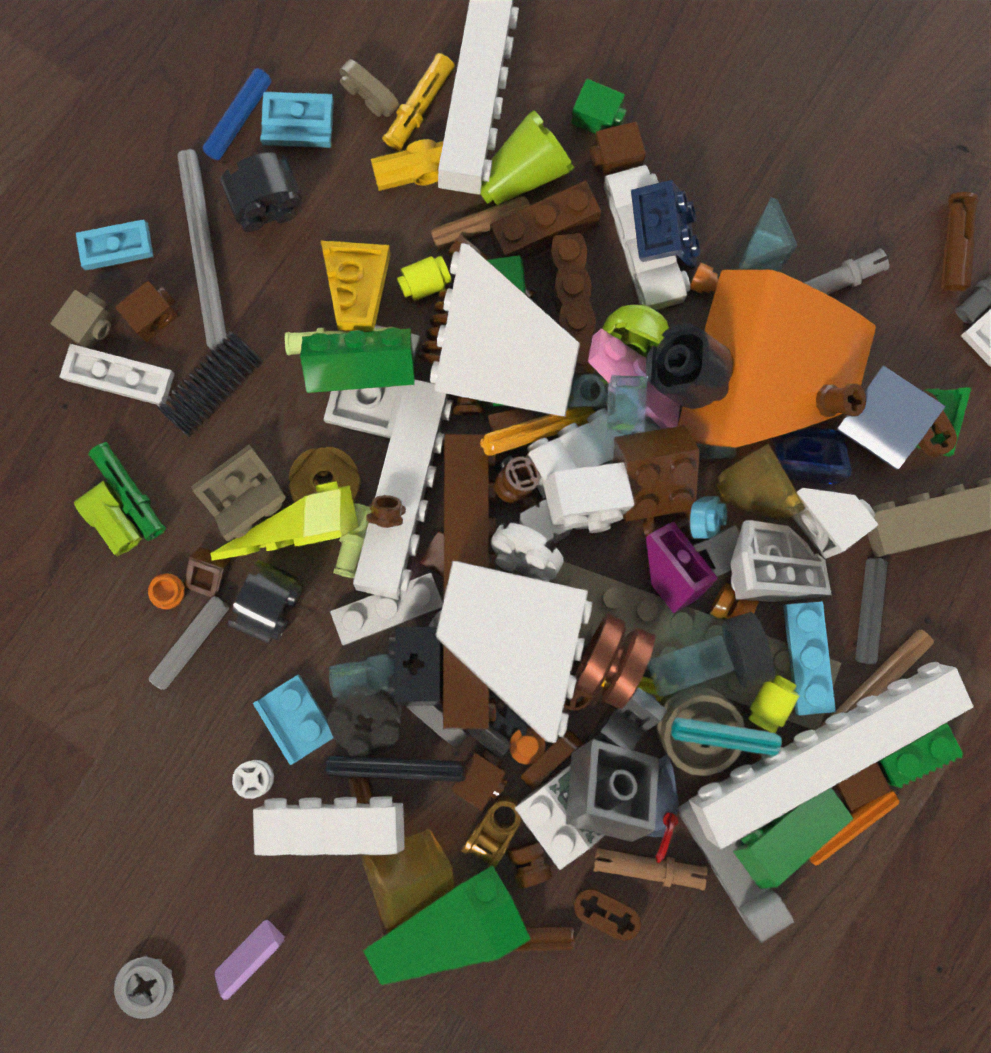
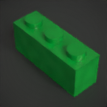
M387 328L382 331L369 332L354 330L342 334L327 335L325 333H316L311 336H302L300 359L307 393L415 385V363L411 328Z
M829 788L740 838L743 843L733 852L759 889L778 887L854 818L833 789Z

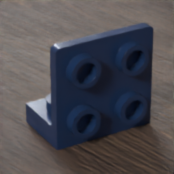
M673 180L632 189L631 197L639 259L642 262L678 255L689 269L696 268V256H700V244L697 235L692 233L691 223L696 222V212L693 202H688L685 191H680Z

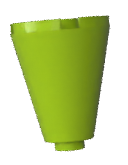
M535 110L531 111L492 157L489 182L482 181L480 192L487 204L492 200L497 205L502 204L575 169L556 137L543 126L542 123L544 121Z

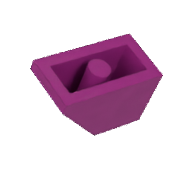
M674 521L646 537L651 585L673 613L696 601L718 579Z

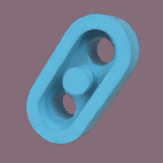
M703 496L693 503L690 515V527L693 538L709 539L719 532L721 525H726L727 506L726 504H721L718 496Z

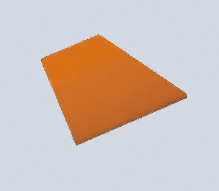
M723 270L719 276L704 331L730 350L733 368L728 383L729 391L722 400L714 401L707 406L696 409L683 407L678 426L685 425L697 444L736 448L833 418L820 414L816 406L817 393L824 385H835L838 388H844L848 384H858L861 386L876 330L875 324L838 300L781 272L774 270Z

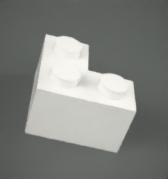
M625 463L554 471L543 482L552 526L565 524L567 529H589V533H599L609 530L613 522L622 520L623 514L634 506Z

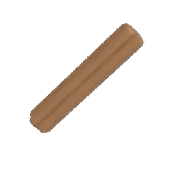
M521 196L436 227L431 231L433 241L437 248H443L453 244L460 235L467 239L490 230L491 223L530 206L525 196Z

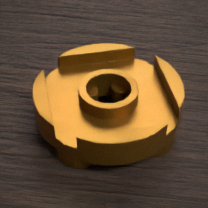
M335 447L313 448L305 451L294 461L289 472V487L293 501L297 502L303 497L317 492L315 487L319 485L316 480L319 475L326 477L328 474L333 475L331 482L337 481L338 487L350 486L353 503H355L361 486V477L356 464L350 456Z

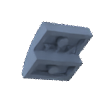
M882 366L865 389L866 405L863 412L859 416L854 417L846 415L837 430L897 470L915 449L945 406L890 369Z

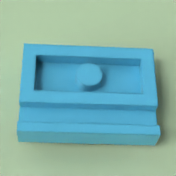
M263 92L262 135L260 138L262 144L331 148L334 107L332 94Z
M296 675L253 703L290 765H293L298 760L337 737L300 675Z

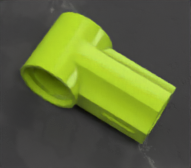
M102 481L74 501V505L80 515L90 526L97 529L114 555L119 556L130 551L143 539L131 520L124 514L121 508L123 504L106 481Z

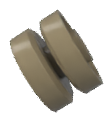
M690 682L676 686L664 695L659 704L667 709V712L662 721L656 724L654 728L658 741L677 767L690 774L707 776L722 772L736 761L742 750L680 741L671 736L672 723L675 718L745 728L743 718L720 691L708 684Z

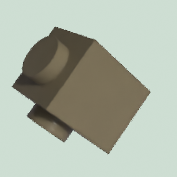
M74 290L50 324L80 346L93 349L98 340H102L107 336L114 318L105 310L108 304L91 292L84 296L77 290Z

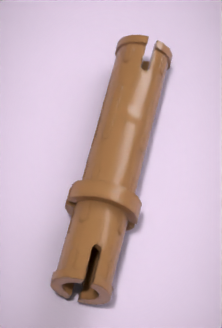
M599 847L596 849L595 858L609 860L610 863L595 860L594 872L600 871L662 882V886L671 887V884L705 890L707 880L694 878L691 875L707 876V866L675 862V859L672 857H666L665 860L656 863V858L605 850Z

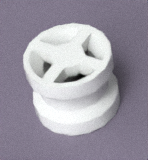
M262 760L245 762L237 767L233 774L232 784L234 790L244 798L253 799L259 797L271 789L274 783V773L268 763Z

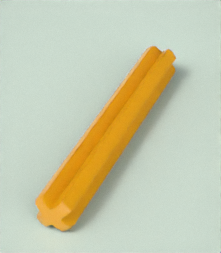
M583 403L567 408L566 416L548 414L488 433L480 440V445L484 448L486 455L492 456L545 437L556 435L570 424L576 423L578 427L589 423L587 418L596 411L592 409L591 404Z

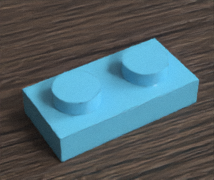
M144 219L76 233L80 262L85 270L154 257L149 227Z

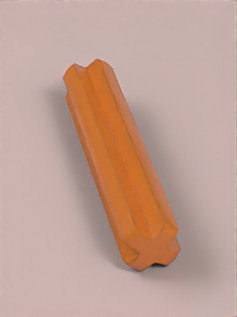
M891 789V792L850 812L854 819L808 860L814 865L821 864L899 805L900 800L895 792Z

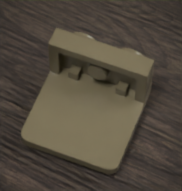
M250 444L191 486L192 491L214 516L220 533L226 541L234 537L240 538L252 528L254 522L263 516L267 517L277 512L286 498L274 475Z

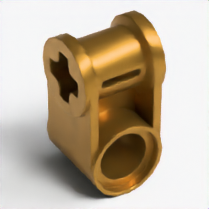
M502 796L495 800L481 822L476 825L461 851L465 854L472 853L486 862L488 868L492 865L496 868L507 850L511 838L520 825L521 816L515 809L519 803L509 796ZM501 806L510 807L515 813V819L509 824H502L496 820L495 811Z

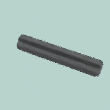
M873 557L866 560L855 657L857 662L864 664H876L878 659L888 566L887 560Z

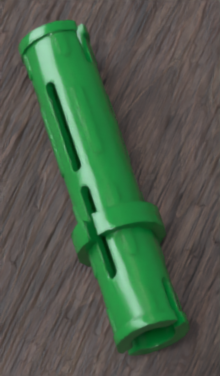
M104 442L92 448L88 455L93 459L107 483L123 504L122 510L127 517H132L147 541L160 536L166 530V527L160 522L151 508L149 497L146 494L142 495L126 469L111 450L110 445ZM111 466L124 484L123 487L110 469ZM130 496L133 497L134 501L136 502V504L139 506V508H140L141 511L143 512L144 517L141 515L140 511H139L138 508L135 506V504H134L133 501L131 500Z

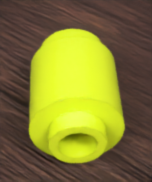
M430 256L401 268L403 276L397 278L404 297L406 298L411 295L414 302L445 289L444 285L452 282L442 256L435 259Z
M776 675L774 680L764 682L750 707L752 713L749 720L767 731L776 733L779 726H784L800 697L794 691L797 685L779 675Z

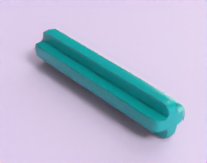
M675 718L671 728V736L676 740L768 755L779 754L782 743L781 737L775 733L684 718Z

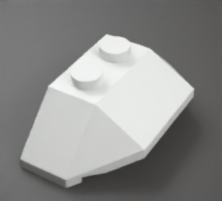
M752 520L743 522L730 563L732 570L731 585L735 591L736 599L780 602L831 595L825 559L819 554H814L809 545L789 526Z

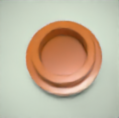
M165 573L156 576L151 581L148 588V596L156 607L166 610L173 609L183 601L185 587L180 578L173 574Z
M527 728V735L522 736L519 729L510 739V753L521 764H533L545 753V740L532 728Z

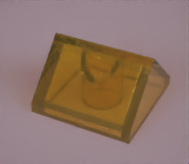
M430 829L405 838V849L397 854H367L361 857L386 929L409 920L454 889L452 865Z

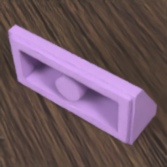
M264 920L216 969L215 979L220 996L224 1000H228L285 941V937L269 920Z

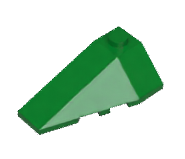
M492 865L451 890L364 949L363 952L382 986L445 970H455L481 962L496 961L527 943L531 938L510 894Z

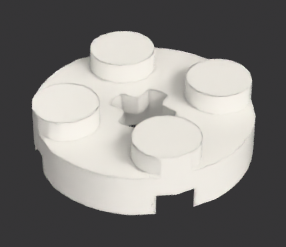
M510 523L507 529H504L502 524L491 538V546L498 555L495 559L496 564L505 571L514 572L516 570L528 576V578L549 582L556 577L561 569L563 557L557 548L552 553L544 546L548 539L543 535L520 524Z

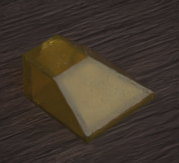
M769 444L727 468L718 476L720 483L717 486L726 502L731 501L735 508L780 521H785L806 509Z

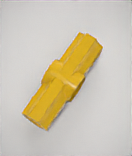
M431 139L418 140L411 143L405 151L371 159L378 190L381 191L413 182L421 186L438 182V169L444 141L436 143Z

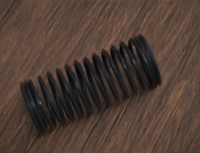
M229 331V334H227L229 340L222 338V342L227 349L221 344H217V349L221 354L216 350H211L216 360L205 355L206 360L213 368L200 361V365L208 375L198 367H194V370L201 379L193 373H189V377L198 387L188 379L183 378V382L195 395L181 384H177L179 390L192 404L175 390H172V394L184 407L170 396H166V399L182 416L163 401H160L159 405H157V408L188 437L194 435L192 430L198 431L197 426L192 420L199 425H203V421L195 412L204 419H209V416L198 404L211 414H215L213 408L202 396L216 408H220V405L209 392L220 401L226 402L225 398L212 384L228 397H231V393L214 375L232 390L237 391V388L217 367L239 385H242V382L224 362L245 380H248V377L229 356L250 374H253V370L232 348L254 367L259 368L263 364V360L232 331Z

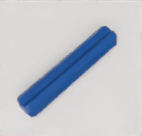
M259 68L253 70L203 145L204 152L212 159L219 160L262 97L263 92L270 85L271 79L266 72Z

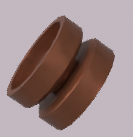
M606 613L598 625L575 675V688L592 695L600 688L606 678L602 691L603 701L622 710L630 700L646 670L656 636L636 627L627 635L622 644L626 631L625 621Z

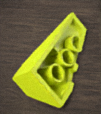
M337 481L316 485L317 492L303 497L250 529L244 536L235 538L210 553L212 561L255 553L266 547L267 551H271L292 544L300 546L345 536L359 528L350 486L338 487Z

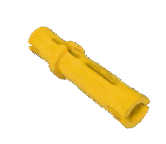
M437 53L406 104L399 106L397 109L398 116L388 132L383 136V141L388 146L397 151L402 150L403 145L414 128L420 127L423 122V114L455 67L450 58Z

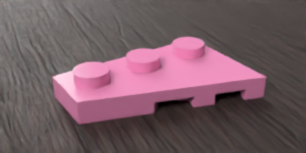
M603 329L592 336L588 362L618 393L625 391L636 402L638 406L635 411L644 420L650 417L661 429L678 426L680 405L660 393L649 382L646 375L647 358L641 356L625 345L620 339L615 338Z

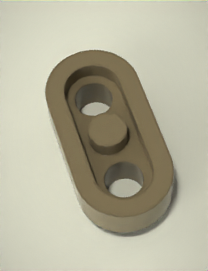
M349 59L339 69L342 76L340 82L343 87L352 95L358 93L362 96L367 107L375 115L380 117L383 114L390 117L399 107V103L391 91L356 61Z

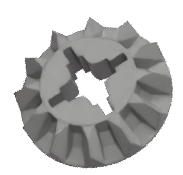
M147 955L129 961L119 971L114 984V994L119 1007L126 1014L139 1019L152 1018L160 1014L172 1001L173 991L176 986L173 983L172 970L162 963V959L150 958ZM139 977H142L145 981L150 979L157 980L150 989L152 996H149L146 991L133 995V992L141 984Z

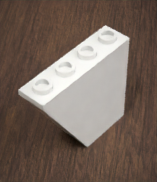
M461 243L460 252H454L451 262V274H455L453 289H447L444 300V310L449 311L446 326H440L437 338V347H442L440 361H434L431 370L430 382L435 383L434 391L566 416L580 347L579 342L470 245Z
M453 561L436 633L437 639L545 741L556 743L557 735L564 737L568 721V714L562 713L565 698L572 699L576 683V676L570 675L573 660L580 661L584 645V639L578 638L581 623L588 624L592 602L586 601L588 591Z

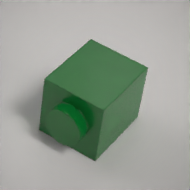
M586 79L573 107L571 124L596 134V131L622 125L627 113V109L622 108L625 94Z

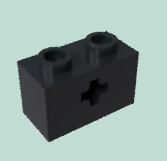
M396 627L395 637L389 638V659L395 660V674H389L388 694L389 697H394V702L398 706H443V644L436 637L438 627ZM414 658H418L421 664L425 665L424 668L418 669L417 675H413L407 668V666L413 665Z

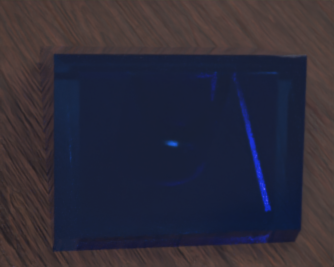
M805 427L770 438L766 477L838 485L850 478L852 470L844 434L840 431Z

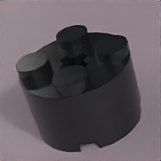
M275 153L253 155L237 162L239 169L231 175L229 170L223 173L221 177L222 187L236 222L242 225L245 232L256 231L263 227L264 224L275 220L278 223H286L296 217L295 209L301 204L302 195L285 156L282 155V159H277Z
M688 323L678 324L667 329L661 335L664 339L657 347L654 345L651 347L646 360V375L649 382L663 395L679 405L690 409L707 406L714 401L722 400L729 391L728 383L733 368L730 350L704 330Z
M257 560L254 565L259 567L260 570L257 575L249 573L232 609V612L239 615L236 621L229 620L228 626L269 644L272 639H281L289 620L283 618L289 605L296 606L304 587L298 585V576L264 561Z

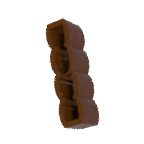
M580 233L554 236L550 256V270L555 280L554 304L559 313L558 325L580 344L573 383L592 382L597 372L588 362L592 336L595 330V315L589 304L591 281L585 269L587 247Z

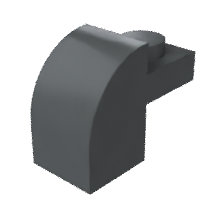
M638 687L622 710L613 705L606 710L585 744L593 739L633 751L642 734L661 722L667 709L660 705L651 694L644 692Z

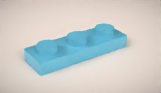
M823 602L783 605L791 680L797 685L794 691L800 695L794 706L795 715L836 712Z

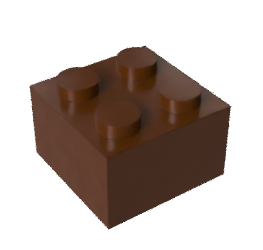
M685 425L614 437L613 464L625 463L634 506L623 514L626 522L691 510L697 495L700 449Z

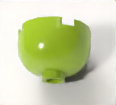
M633 304L620 307L607 317L602 329L615 338L620 339L625 345L641 356L647 358L653 345L657 347L664 339L661 335L669 329V326L664 317L654 309L646 305Z

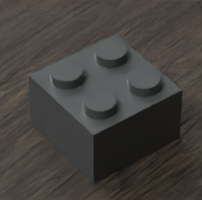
M593 739L573 751L571 755L565 824L631 842L654 832L659 758Z

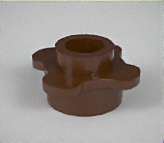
M389 495L378 496L372 500L370 504L371 513L366 515V520L383 528L400 526L403 524L401 516L406 513V508L397 497Z

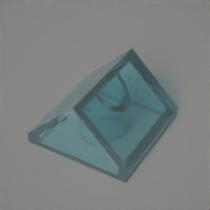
M771 197L754 228L737 270L779 271L783 269L797 248L798 244L777 199Z

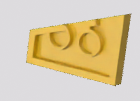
M321 241L338 331H374L391 256L390 246Z

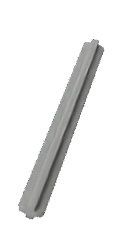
M188 149L178 153V163L206 342L211 350H218L217 344L226 347L222 342V338L227 339L198 155L194 150Z

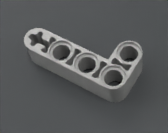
M688 801L679 806L677 810L751 933L762 943L794 923L779 896L770 888L759 889L733 851L742 844V841L738 839L720 849L707 840L690 802Z

